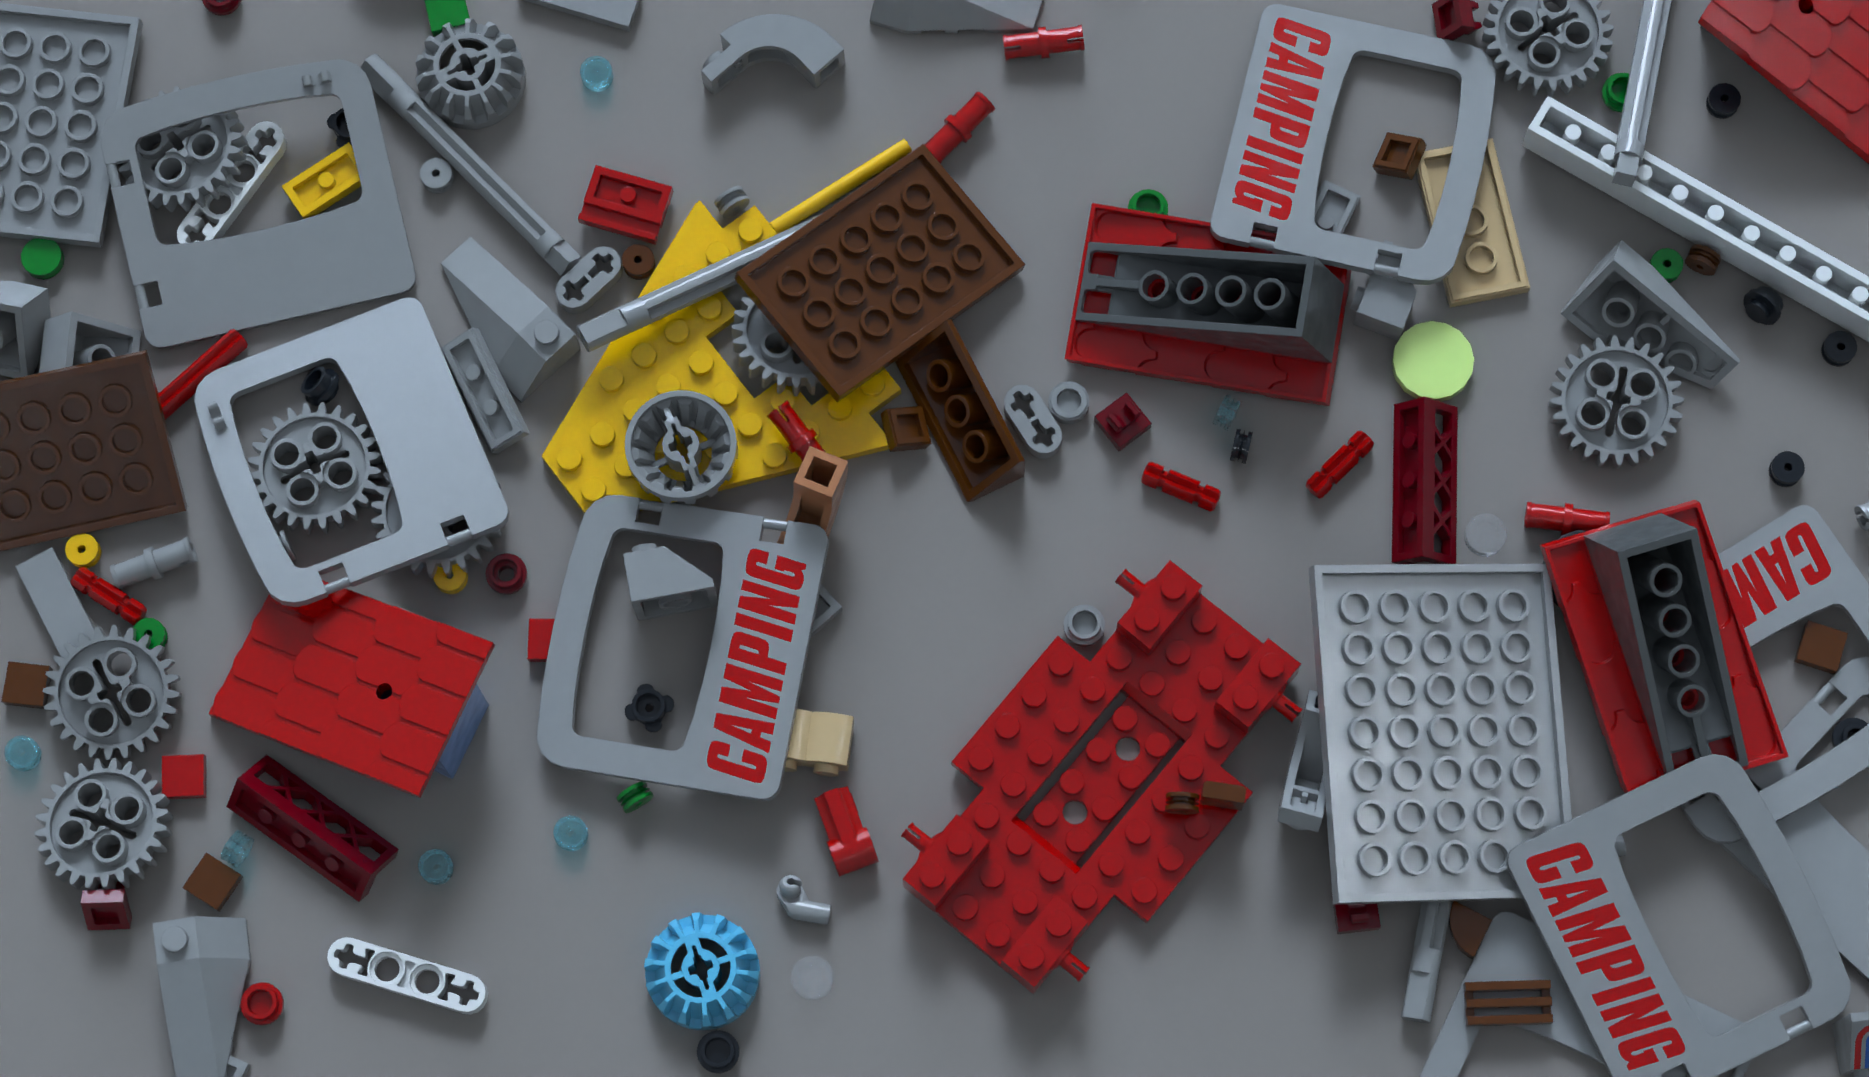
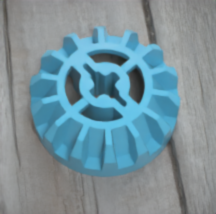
M697 912L691 913V916L680 920H672L668 923V927L652 940L651 949L644 963L646 987L654 1004L669 1020L677 1025L693 1030L717 1029L735 1021L751 1005L760 982V963L753 943L740 926L738 927L727 920L726 917L718 914L714 916ZM699 939H708L718 943L726 951L727 955L717 958L711 951L702 948ZM685 944L688 954L683 959L682 971L672 974L671 964L677 950ZM695 952H698L701 961H704L707 967L713 966V968L707 970L708 990L703 980H700L697 974L691 975V973L697 970L696 963L698 962ZM730 962L728 980L717 992L716 987L722 977L721 965ZM685 978L692 989L701 992L702 997L687 995L676 986L674 981Z

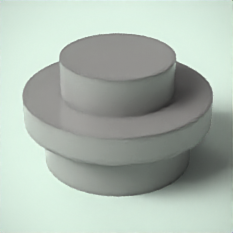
M1078 605L1066 614L1063 626L1064 632L1072 643L1078 646H1090L1098 642L1103 636L1105 620L1101 612L1095 607Z

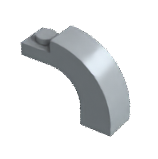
M783 14L759 15L742 20L720 34L724 51H716L708 57L703 64L701 74L703 85L715 96L748 67L759 62L778 61L795 68L817 89L845 64L844 48L825 30L805 19Z
M1309 689L1283 787L1277 821L1285 823L1296 830L1319 832L1326 801L1318 692Z

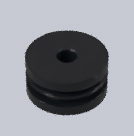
M1720 83L1714 86L1706 99L1707 110L1712 116L1719 119L1733 116L1741 103L1740 92L1735 86L1728 83Z
M1845 331L1831 333L1821 347L1824 360L1836 367L1848 364L1857 352L1855 338Z
M1237 429L1230 461H1234V458H1237L1238 461L1242 459V463L1246 464L1253 432L1249 431L1248 435H1245V431L1243 434H1240L1241 429Z
M1791 451L1779 453L1769 465L1771 480L1781 487L1795 485L1805 471V464L1802 458Z

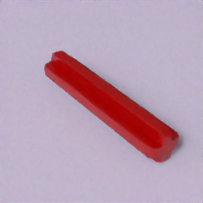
M235 329L229 330L158 393L165 420L196 393L198 384L206 375L216 369L227 366L247 348L246 340Z

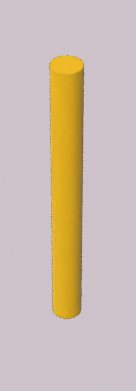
M905 139L900 140L769 224L777 234L794 227L911 153V147Z

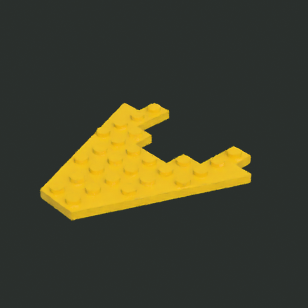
M698 201L693 206L639 297L777 235V232L755 205L722 228L703 203ZM720 291L610 342L543 452L542 459L583 513L596 500L607 495H624L662 502L659 497L651 493L647 494L635 477L632 476L625 454L626 431L634 414L653 397L669 391H694L716 401L727 412L735 428L738 459L735 461L733 475L730 480H725L718 488V491L799 471L802 464L801 459L795 452L792 454L786 448L789 445L773 422L767 418L770 412L777 409L787 422L785 416L778 409V406L786 400L790 402L791 407L806 427L815 430L817 433L815 438L826 453L848 460L888 450L886 434L871 415L899 396L901 388L887 370L884 369L839 402H836L828 393L811 405L801 392H799L798 396H794L792 386L786 385L784 391L778 394L777 383L754 398L709 341V339L734 322V311L736 309ZM692 429L698 436L699 443L708 440L701 432ZM675 435L677 450L681 456H684L686 463L690 464L687 456L688 450L683 443L681 444L678 435ZM663 437L657 444L655 461L665 458L662 447ZM712 448L701 451L702 458L698 465L700 475L705 472L711 462ZM669 465L659 468L668 478L686 481L684 473L676 472Z

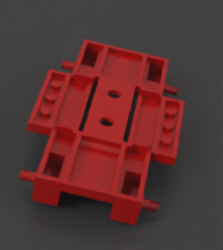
M1171 560L1155 578L1147 581L1145 584L1125 569L1118 576L1115 583L1134 596L1131 607L1117 622L1116 631L1092 660H1087L1057 636L952 760L951 765L982 789L961 816L956 814L945 829L932 838L914 825L913 822L908 826V830L905 829L901 835L902 838H905L920 851L917 862L902 879L903 887L1033 994L1051 972L1059 966L1077 979L1078 982L1086 975L1090 967L1086 966L1071 953L1072 947L1113 897L1146 924L1240 811L1200 804L1204 782L1213 781L1244 786L1221 766L1263 715L1271 710L1272 707L1291 723L1295 721L1296 717L1303 710L1283 695L1287 686L1298 674L1301 663L1269 638L1264 643L1258 640L1201 594L1202 585ZM1121 693L1127 697L1125 701L1114 711L1113 715L1094 738L1088 742L1087 746L1069 768L1062 773L1059 780L1034 807V810L1024 822L1019 819L1018 816L1023 808L1110 704ZM1131 738L1138 743L1140 753L1135 759L1127 761L1119 758L1115 748L1121 739ZM1181 740L1184 743L1183 746L1082 868H1079L1076 865L1175 744ZM1244 786L1246 788L1244 804L1253 794L1246 786ZM1191 792L1200 795L1199 801H1196L1199 803L1197 805L1199 813L1180 815L1165 812V806L1169 805L1165 802L1170 801L1166 799V793ZM1072 801L1082 803L1087 810L1086 819L1079 824L1067 822L1063 816V808L1066 804Z

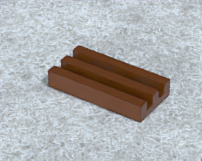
M1551 980L1465 982L1463 984L1466 1027L1553 1023V1014H1551L1552 997H1550ZM1540 991V997L1474 999L1473 993ZM1541 1007L1542 1014L1475 1016L1474 1008Z

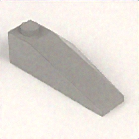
M471 236L441 262L471 328L474 327L480 330L509 391L521 403L581 349L576 334L539 297Z
M1622 240L1593 268L1561 311L1565 318L1592 340L1599 337L1604 345L1606 341L1610 342L1613 335H1617L1620 346H1625L1629 338L1633 337L1634 349L1638 351L1646 343L1650 344L1647 356L1653 358L1655 355L1662 353L1664 356L1659 364L1665 367L1673 366L1675 368L1672 371L1673 374L1709 389H1713L1740 361L1664 277Z
M193 916L153 923L157 969L175 1076L226 1077L229 1067L228 1059L229 1055L231 1056L234 1044L232 1039L237 1016L241 1011L240 1004L246 974H249L251 965L247 919Z

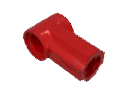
M848 786L834 788L814 798L829 839L826 842L839 877L879 862L869 832L866 827L863 828L858 810Z

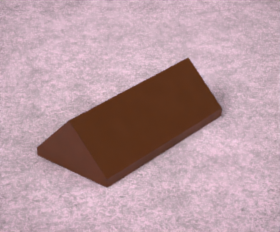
M952 319L944 321L928 334L919 345L903 355L895 363L916 404L923 407L926 423L966 501L972 502L1024 477L1025 460Z

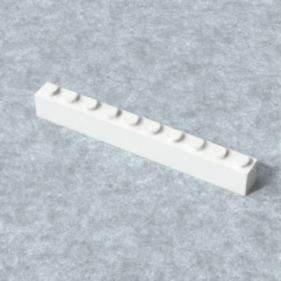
M1547 96L1527 129L1521 144L1523 147L1694 244L1706 246L1714 250L1724 261L1869 342V277L1645 150L1642 163L1638 166L1633 186L1628 187L1612 183L1616 164L1614 152L1618 135Z

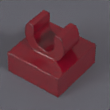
M1437 0L1434 2L1432 9L1437 38L1454 41L1463 34L1470 35L1480 29L1482 24L1481 22H1474L1472 13L1479 8L1478 3L1472 0Z
M1127 392L1094 416L1095 423L1118 451H1121L1148 431L1152 425Z
M117 881L116 889L103 890L100 883L98 890L82 891L80 904L88 930L130 929L132 913L125 887L120 881Z
M1377 903L1333 905L1337 934L1372 931L1381 928Z

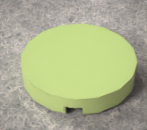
M1429 321L1416 324L1402 334L1394 347L1392 357L1393 373L1395 380L1403 391L1415 399L1427 397L1437 401L1440 400V402L1450 400L1464 389L1471 378L1474 365L1471 345L1461 331L1447 323Z

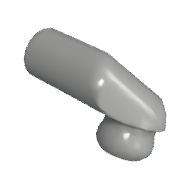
M795 875L784 876L777 887V898L787 915L794 920L828 925L831 904L810 901L801 886L800 878Z

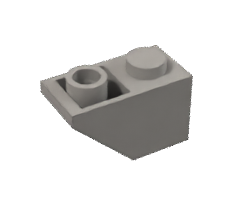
M1384 240V242H1383V243H1387V244H1392V245H1393L1392 242L1387 241V240ZM1377 254L1375 263L1399 268L1401 259ZM1373 273L1370 276L1367 287L1358 286L1350 309L1357 311L1353 325L1398 341L1417 294L1414 285L1398 281L1397 278Z

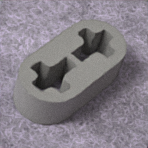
M596 247L559 280L555 290L561 308L572 314L583 313L619 281L623 272L621 258L618 253L611 247ZM601 260L606 263L612 260L610 263L612 271L610 273L602 270L592 278L598 270L597 261ZM587 282L581 289L583 296L581 300L578 301L573 297L567 301L568 294L566 290L569 287L577 290Z
M1028 385L1012 387L1004 398V412L1007 419L1033 456L1039 459L1053 457L1058 453L1062 444L1060 426L1034 388ZM1020 397L1023 401L1031 400L1029 412L1032 418L1028 419L1021 409L1013 410L1015 398ZM1038 425L1044 434H1053L1051 446L1046 447L1043 443L1037 445L1034 443L1037 439V433L1033 426Z

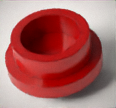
M265 982L256 983L247 988L243 993L240 1004L241 1011L244 1017L251 1023L268 1025L280 1017L284 1008V999L279 989L274 985Z

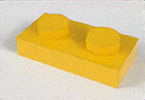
M349 142L281 186L303 219L318 215L361 187L353 148Z

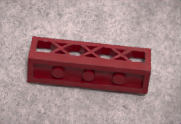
M1427 397L1394 404L1392 563L1414 564L1423 561L1432 564H1456L1458 407ZM1435 413L1443 416L1442 434H1440L1435 425ZM1436 453H1438L1442 460L1441 474L1435 465ZM1436 492L1442 500L1441 513H1439L1434 504ZM1436 532L1442 541L1441 553L1434 551V534Z
M267 754L237 778L226 806L358 902L369 894L376 875L396 858L399 851L397 847ZM266 772L279 781L280 786L267 785L258 777ZM292 799H304L312 805L313 810L300 809L293 804ZM325 822L339 824L345 829L346 834L332 832L326 827ZM359 846L371 847L381 855L373 861L359 851Z

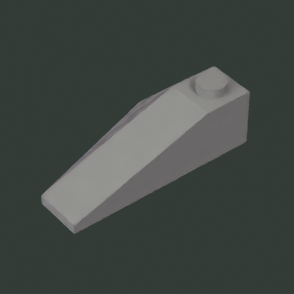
M874 0L870 23L905 34H921V31H945V34L958 33V30H983L985 33L1033 32L1043 0Z
M0 281V375L19 378L34 374L42 351L45 320L51 318L48 288L15 281Z

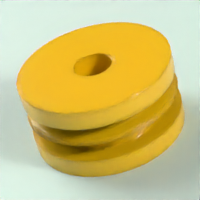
M89 534L73 535L66 543L65 554L69 561L78 568H91L101 558L100 544Z
M458 564L452 565V574L454 576L451 579H448L442 567L437 568L433 578L434 582L446 594L459 593L468 582V574Z

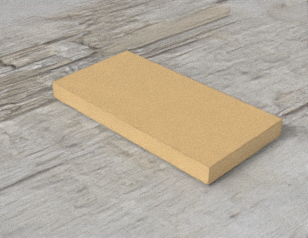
M1493 138L1487 140L1474 204L1455 265L1451 273L1443 279L1449 308L1527 293L1530 290ZM1453 146L1424 151L1416 169L1430 230L1443 193Z

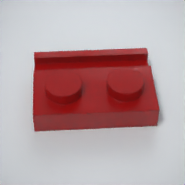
M595 165L578 221L584 225L656 245L660 228H662L674 191L672 186Z

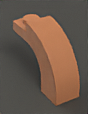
M809 446L793 482V499L786 521L818 525L825 530L829 537L844 492L848 474V461ZM785 531L781 532L777 543L784 544Z

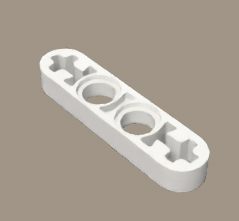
M263 121L251 128L245 136L248 144L239 148L246 155V160L235 161L234 164L237 167L242 164L252 165L255 168L253 178L247 182H238L233 178V174L227 176L232 187L226 188L220 185L217 188L219 196H226L231 199L229 210L223 214H215L210 211V203L214 199L210 194L205 196V207L202 208L196 202L179 225L177 230L179 244L192 242L188 236L191 231L199 233L202 230L205 240L218 239L224 236L286 151L287 141L282 129L277 124ZM273 134L276 144L273 147L266 145L261 150L262 145L259 139L262 136L269 138ZM252 151L255 156H257V154L259 153L262 161L264 162L260 164L259 161L253 155L248 154V152ZM205 214V216L212 223L217 225L215 227H212L211 224L208 222L205 226V222L203 221L201 216Z
M348 937L336 940L328 950L327 959L329 966L334 972L344 978L462 1014L471 1015L478 1013L484 1008L488 1000V991L485 984L480 978L466 972ZM349 947H354L353 953L365 960H368L369 951L374 952V955L368 962L367 976L361 975L365 968L356 963H349L346 969L342 968L343 962L337 958L339 952L346 953ZM392 958L399 964V973L391 981H382L377 977V966L383 959ZM427 970L436 972L440 979L438 988L429 994L421 993L416 986L418 976ZM448 976L455 977L451 984L460 989H466L469 983L474 984L473 990L479 994L478 999H470L467 1005H462L463 999L459 995L448 992V1000H442L441 998L448 988Z

